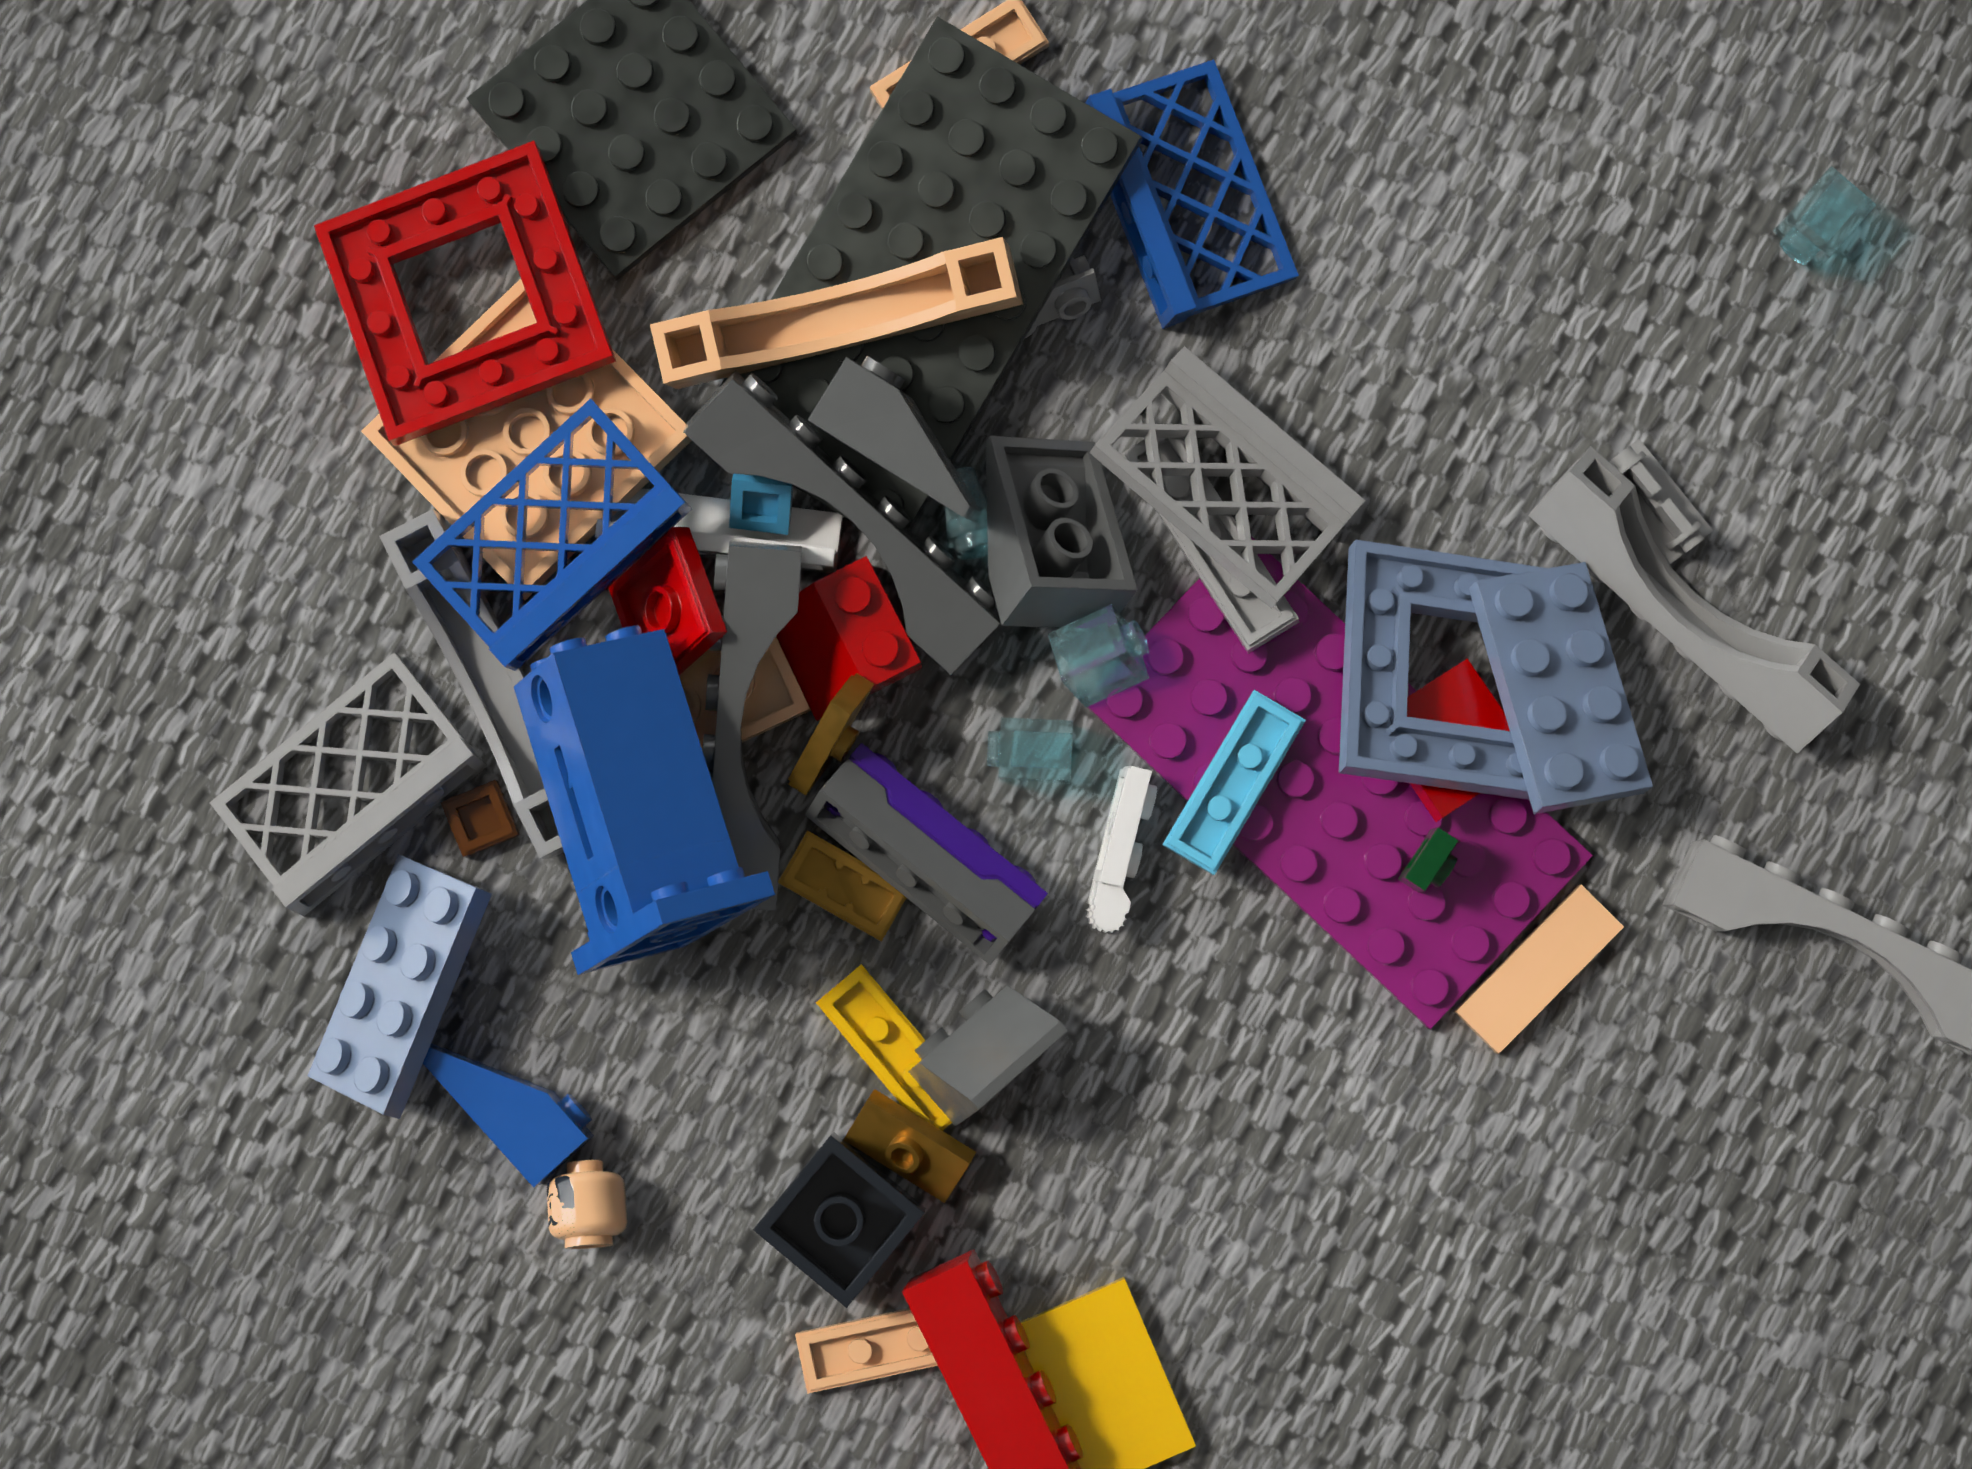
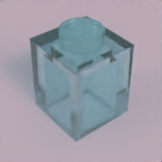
M1831 166L1810 187L1774 228L1773 232L1782 238L1779 245L1791 259L1802 265H1807L1810 262L1818 269L1837 251L1877 204Z
M1112 604L1048 634L1061 680L1085 708L1149 679L1142 657L1149 653V646L1144 633L1135 620L1127 623Z
M1001 717V731L988 732L987 767H999V781L1069 784L1071 777L1073 721Z

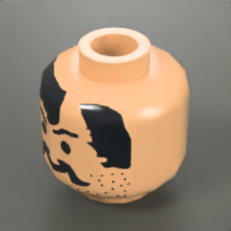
M581 1160L566 1163L567 1174L556 1176L547 1184L548 1225L550 1233L558 1239L565 1240V1249H591L612 1246L613 1236L622 1233L627 1226L624 1179L617 1173L603 1171L602 1160Z

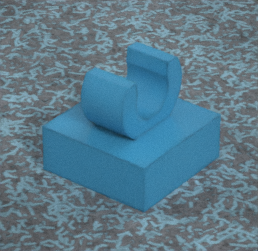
M733 474L729 528L788 535L791 522L793 484L758 475Z

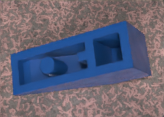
M430 1044L423 1062L425 1067L533 1188L542 1184L594 1136L586 1127L592 1121L591 1116L571 1094L568 1093L561 1099L555 1091L435 1044Z

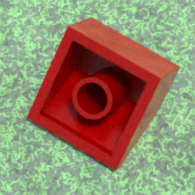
M867 556L819 579L800 591L798 612L776 635L817 722L821 720L828 705L851 675L855 676L858 673L872 682L874 686L869 693L871 695L922 669L921 661Z

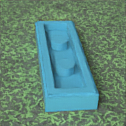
M1253 690L1162 845L1208 873L1215 875L1306 720L1258 691Z

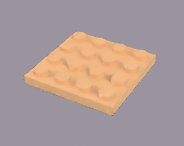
M520 279L435 361L537 323L522 280ZM614 350L613 353L616 358L614 363L397 446L389 442L379 414L361 430L451 525L590 398L658 472L692 441L683 433L686 423ZM593 418L574 434L573 458L606 460L607 434ZM564 444L550 457L563 458ZM616 445L615 460L631 461ZM539 466L529 476L528 499L561 501L563 467ZM572 467L570 501L603 502L605 468ZM614 469L613 503H627L649 482L647 477L640 470ZM519 486L505 498L518 499ZM496 506L485 516L484 540L516 541L518 507ZM528 508L526 542L559 543L560 509ZM570 509L568 544H585L595 534L597 519L603 520V511ZM612 511V517H613L618 511ZM474 527L463 536L464 539L474 540ZM483 548V558L508 584H514L516 550ZM525 550L524 585H542L557 570L558 551ZM568 552L567 560H568L575 552ZM523 593V599L526 600L532 593Z

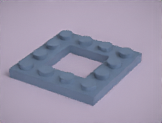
M1355 540L1348 549L1339 773L1530 800L1510 731L1407 717L1411 613L1478 623L1468 589L1476 580L1546 568Z

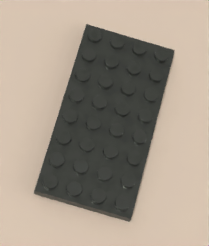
M937 16L771 300L855 281L923 260L944 251L1003 237L1010 246L1023 305L758 369L740 375L747 379L750 374H754L770 387L778 397L773 405L789 420H792L795 415H799L806 420L823 438L818 446L834 461L842 455L852 462L867 478V481L862 486L879 502L887 496L899 505L911 519V522L906 526L911 530L930 496L808 421V418L845 358L847 357L861 366L866 356H869L905 379L900 391L914 400L952 462L1047 302L1054 287L1142 142V137ZM728 377L724 378L721 385L727 380ZM793 485L797 489L801 490L802 492L806 493L807 495L811 496L812 498L816 499L817 501L821 502L822 504L826 505L827 507L831 508L832 510L849 519L847 516H845L843 513H841L839 510H837L824 499Z

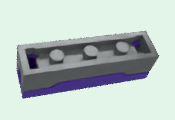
M863 743L855 749L850 757L820 789L805 813L807 818L989 965L993 963L1048 894L1036 884L1035 879L1028 871L1011 864L990 847L989 842L981 833L965 827L944 810L942 804L935 796L918 789L897 772L896 767L888 758L872 752Z

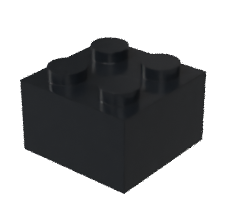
M833 1132L753 1230L847 1308L924 1215L926 1208Z

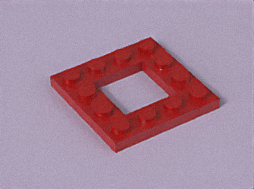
M535 141L528 142L314 225L387 438L394 446L616 362L540 148ZM501 223L537 323L428 364L394 264Z

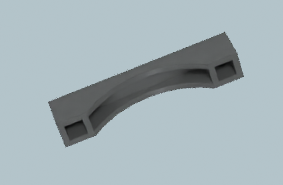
M735 370L686 423L683 433L726 472L731 474L758 475L793 484L824 499L851 519L875 546L892 575L903 606L907 636L951 675L1000 624L998 610L994 607L996 602L993 592L974 576L968 582L965 581L950 567L955 562V559L938 541L929 536L923 542L906 527L911 522V519L892 499L885 496L879 502L862 486L867 481V478L852 462L842 455L834 461L818 446L823 438L806 420L799 415H795L792 420H789L773 405L778 399L777 395L760 378L750 374L745 379Z
M730 541L728 555L716 554L714 591H726L724 615L721 616L727 633L710 648V651H721L720 675L708 674L705 710L717 711L716 734H704L702 751L708 770L713 771L712 783L738 866L743 867L745 876L768 871L775 895L752 909L776 911L780 840L763 817L749 786L742 755L741 722L746 694L758 663L776 635L798 612L802 546Z

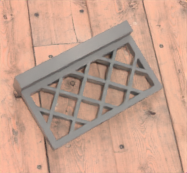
M1185 346L1090 451L1092 456L1271 609L1366 501ZM1160 394L1180 410L1182 424H1155L1152 403ZM1141 415L1142 424H1133ZM1120 437H1144L1148 462H1130L1112 446ZM1157 438H1184L1188 463L1160 462ZM1197 438H1212L1225 449L1227 463H1200ZM1162 476H1190L1193 501H1175L1164 491ZM1202 476L1229 477L1233 501H1206ZM1242 477H1258L1271 489L1272 502H1246ZM1208 515H1235L1239 540H1221L1210 531ZM1248 515H1275L1278 540H1251ZM1288 515L1304 516L1322 533L1315 541H1291ZM1254 554L1281 555L1284 577L1276 586L1256 570ZM1294 554H1303L1295 563Z
M394 652L209 803L274 888L272 890L286 908L305 916L441 805L440 802L450 798L488 767V765L477 751L468 744L406 664ZM396 673L407 687L404 711L375 710L377 688ZM364 699L363 708H353ZM416 700L428 714L415 713ZM342 716L361 718L357 749L328 747L331 725ZM373 719L402 721L398 753L369 751ZM413 722L436 724L448 739L429 755L409 754ZM318 736L317 746H309L308 744ZM295 754L315 755L311 787L282 785L285 763ZM327 756L356 759L351 791L323 788ZM367 760L396 762L394 783L383 793L363 792ZM408 763L417 764L407 772ZM271 775L270 784L261 783ZM250 791L269 793L264 825L243 823L231 807ZM281 794L309 796L305 829L276 826ZM321 797L350 800L347 822L336 831L317 830ZM362 801H371L360 811ZM251 833L263 834L261 846ZM275 835L303 837L300 860L282 874L271 860ZM315 838L325 839L317 847L314 848Z

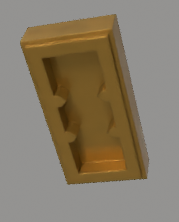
M858 673L855 676H850L828 705L788 778L790 780L788 785L807 795L828 768L833 758L840 762L844 759L860 733L851 725L874 686L872 682Z
M809 831L805 833L778 881L782 886L881 942L906 900L903 894L862 861Z
M876 1089L873 1090L843 1139L944 1203L976 1154V1151Z

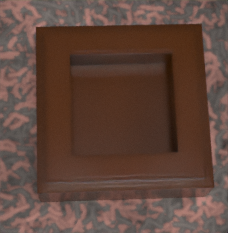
M496 779L440 802L464 858L520 835L500 784Z

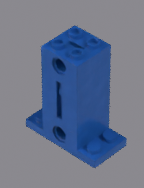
M630 626L607 634L605 636L606 641L587 645L583 637L560 642L550 647L551 655L549 657L532 663L530 665L531 672L514 686L588 929L589 942L571 952L577 975L686 947L775 895L768 871L745 876L743 867L738 866L665 629L642 633L640 626Z

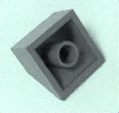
M1008 985L994 997L984 989L959 1011V1014L966 1022L950 1036L941 1027L914 1050L922 1060L908 1072L955 1126L983 1107L1068 1031L1061 1021Z

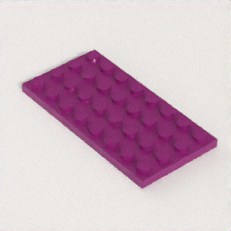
M1257 554L1275 583L1278 584L1284 577L1282 564L1271 554ZM1199 578L1082 701V704L1186 802L1198 785L1253 690L1258 691L1305 719V723L1241 829L1233 846L1427 1029H1431L1593 855L1547 812L1534 814L1528 799L1480 793L1438 822H1435L1409 783L1340 774L1339 756L1345 623L1297 579L1284 596L1298 616L1299 623L1248 654ZM1408 683L1409 696L1416 692V690ZM1439 827L1458 840L1450 852L1458 858V861L1439 888L1429 884L1425 891L1416 892L1399 881L1398 878L1430 829Z

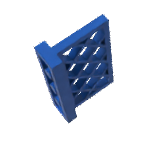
M1214 59L1114 93L1111 89L1088 97L1085 102L1087 105L1139 134L1142 137L1141 144L1147 146L1144 155H1142L1140 147L1137 148L1110 196L1162 329L1184 322L1189 316L1295 280L1299 276ZM1202 79L1205 80L1213 101L1206 117L1175 103L1183 86ZM1173 90L1169 99L1158 95ZM1142 100L1163 110L1153 135L1130 124L1124 108L1125 105ZM1216 112L1222 125L1213 121ZM1170 114L1200 128L1190 153L1159 139ZM1207 132L1229 142L1234 156L1227 171L1197 157ZM1154 150L1184 164L1174 189L1151 178L1147 165ZM1237 166L1240 169L1243 179L1234 175ZM1191 168L1222 182L1211 207L1181 193ZM1229 186L1251 197L1255 210L1248 225L1218 211ZM1159 196L1168 200L1165 210ZM1175 204L1206 218L1195 244L1173 234L1168 219ZM1259 220L1264 233L1255 229ZM1213 222L1243 236L1232 262L1202 248ZM1250 240L1271 249L1279 269L1278 271L1260 276L1239 266ZM1180 250L1189 254L1186 264ZM1196 259L1202 260L1227 273L1219 291L1198 298L1190 277V272ZM1234 276L1245 281L1230 287Z
M590 398L412 562L489 646V650L501 664L508 669L516 671L648 551L665 533L683 519L692 508ZM593 418L607 434L606 460L573 458L574 434ZM564 444L563 458L550 457ZM616 445L631 461L615 460ZM539 466L563 467L561 501L528 499L529 476ZM572 467L605 468L603 502L570 501ZM614 469L640 470L654 485L636 504L613 503ZM519 486L518 499L505 498ZM496 506L518 507L516 541L484 540L485 516ZM528 508L560 509L559 543L526 542ZM570 509L603 511L602 535L592 544H568ZM612 511L626 512L612 525ZM474 527V540L461 539ZM451 547L473 548L471 582L447 581L433 563ZM483 548L516 550L514 584L481 583ZM525 550L558 551L557 576L547 585H524ZM568 552H582L567 566ZM456 590H471L470 605ZM481 591L513 592L512 617L497 631L493 632L480 617ZM523 593H537L523 606Z

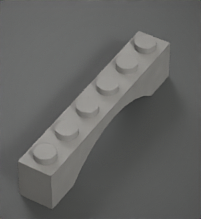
M1591 446L1529 513L1528 516L1540 526L1542 532L1550 540L1560 543L1581 563L1586 562L1588 572L1594 579L1605 583L1629 605L1632 612L1638 618L1649 622L1673 643L1675 649L1683 658L1699 666L1718 683L1720 689L1727 697L1743 705L1763 723L1771 736L1783 741L1797 754L1843 713L1860 686V683L1815 644L1785 640L1754 630L1723 614L1697 595L1672 569L1654 542L1641 512L1635 485Z
M431 509L379 537L407 593L432 632L470 703L498 764L513 806L539 858L551 860L563 854L564 850L514 690V686L525 677V674L521 667L516 671L504 667L489 650V646L413 564L412 561L450 527L449 522L440 513ZM451 547L433 563L447 581L471 582L472 568L461 547ZM456 590L470 605L471 590ZM481 591L480 617L495 632L501 626L484 592Z
M1713 835L1710 842L1704 839L1692 841L1662 906L1715 932L1729 931L1751 925L1781 924L1812 929L1844 941L1873 959L1898 982L1918 1009L1931 1037L1972 1056V970L1960 964L1963 958L1961 953L1930 940L1927 947H1924L1905 937L1909 929L1885 916L1875 914L1872 921L1852 912L1851 910L1855 903L1837 892L1821 888L1817 895L1797 885L1801 876L1786 867L1767 861L1764 868L1743 859L1746 849L1728 839Z

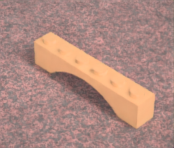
M1003 237L944 251L893 270L836 286L768 301L706 310L650 324L663 384L675 389H681L729 377L735 370L742 374L1023 305L1010 246Z

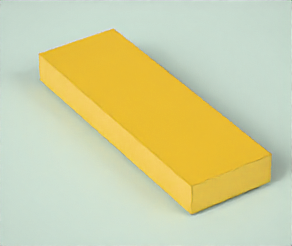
M861 964L819 999L816 1004L898 1102L906 1109L943 1131L952 1122L908 1072L922 1060L914 1050L926 1040Z

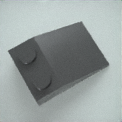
M866 356L861 366L846 357L808 418V421L960 516L976 523L982 512L914 400L900 391L905 379L869 356Z
M990 436L985 443L988 576L1001 625L1108 629L1138 589L1101 462L1090 454L1095 442Z

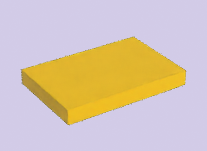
M1124 1277L1020 1321L1030 1344V1348L1025 1350L1034 1372L1038 1370L1045 1372L1053 1387L1056 1403L1051 1405L1061 1427L1069 1424L1079 1440L1083 1458L1077 1461L1081 1469H1145L1196 1447Z

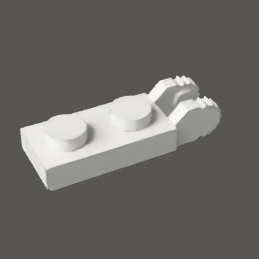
M1125 766L1123 769H1120L1087 902L1089 904V908L1086 909L1087 915L1085 916L1089 920L1087 923L1092 924L1093 929L1097 928L1100 932L1103 930L1104 933L1108 931L1113 933L1114 930L1119 931V927L1124 926V920H1127L1125 914L1129 913L1131 901L1125 893L1123 886L1126 877L1134 878L1136 876L1143 849L1142 843L1135 842L1140 819L1149 820L1157 794V786L1149 784L1152 771L1135 766Z

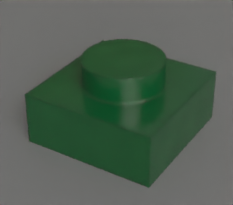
M1439 827L1430 829L1398 880L1416 892L1425 891L1429 884L1439 888L1458 861V858L1450 853L1458 840Z

